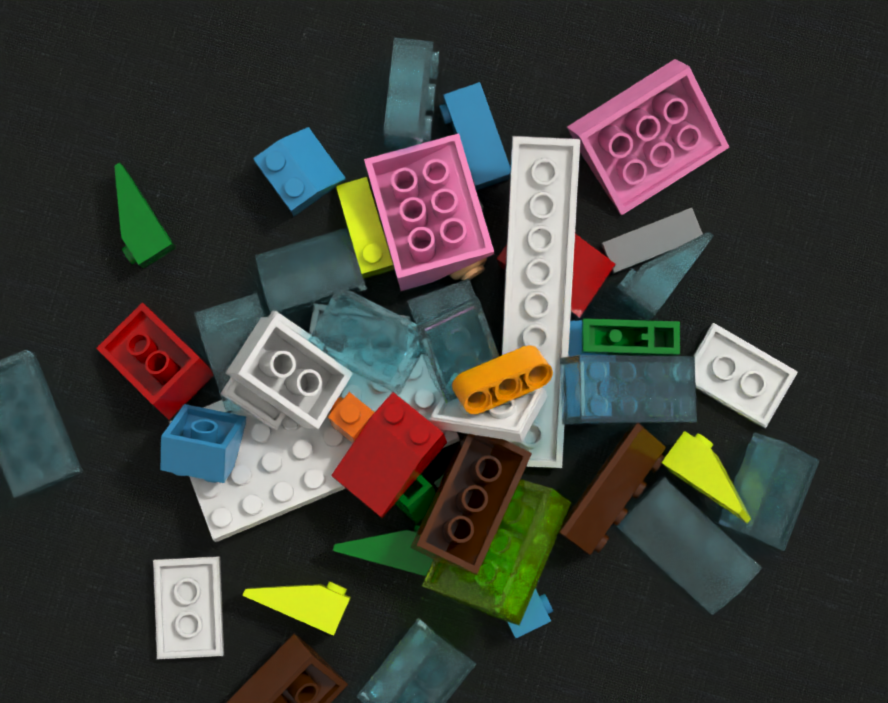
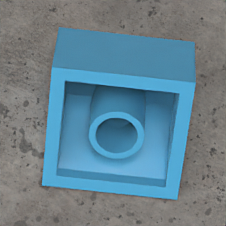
M309 127L278 140L253 158L258 168L293 216L299 214L346 180Z
M184 404L161 436L160 470L171 472L177 476H191L204 479L211 483H225L235 467L247 417Z

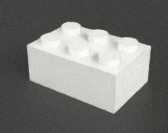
M275 317L260 318L226 372L227 375L304 428L311 429L320 428L353 375L350 370Z

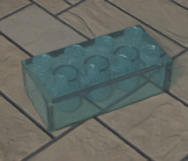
M29 350L21 351L0 360V464L15 498H23L83 473L35 352Z
M575 355L560 358L562 425L684 424L697 422L695 357Z

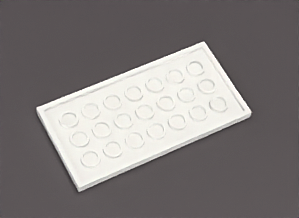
M411 323L406 351L356 344L329 355L353 373L339 397L344 398L350 392L374 412L394 392L429 420L442 398ZM227 398L203 407L247 417L235 467L225 483H211L204 479L189 476L212 539L215 542L345 489L331 475L353 443L333 428L328 419L330 413H328L319 429L304 428L286 415L279 428L273 430ZM440 429L447 441L444 447L460 441L457 432Z

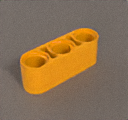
M527 345L460 373L453 380L452 390L466 412L479 414L545 386L551 380L553 370L538 348Z

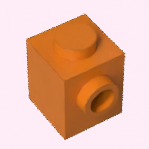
M349 392L344 398L339 397L329 412L328 419L333 428L353 443L375 412Z

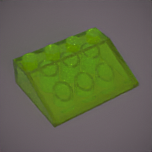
M520 479L478 574L475 575L433 559L422 587L493 617L520 626L571 502L552 488Z

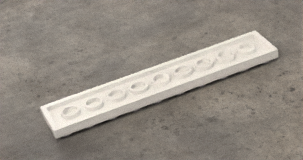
M512 136L501 356L523 346L532 345L538 348L553 370L551 380L541 387L546 389L547 398L523 442L506 440L532 453L526 467L562 468L580 139Z

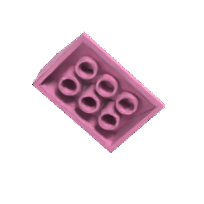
M676 59L567 126L572 138L580 139V153L620 215L630 211L730 148L690 67Z
M459 133L364 159L401 291L432 283L494 254Z

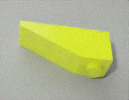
M367 177L337 185V192L363 279L394 270Z
M684 431L661 463L672 474L748 524L751 517L719 457L711 449L714 444L699 433L693 437Z
M330 581L327 586L313 584L247 588L242 595L333 636L351 599L350 596L345 595L346 588Z

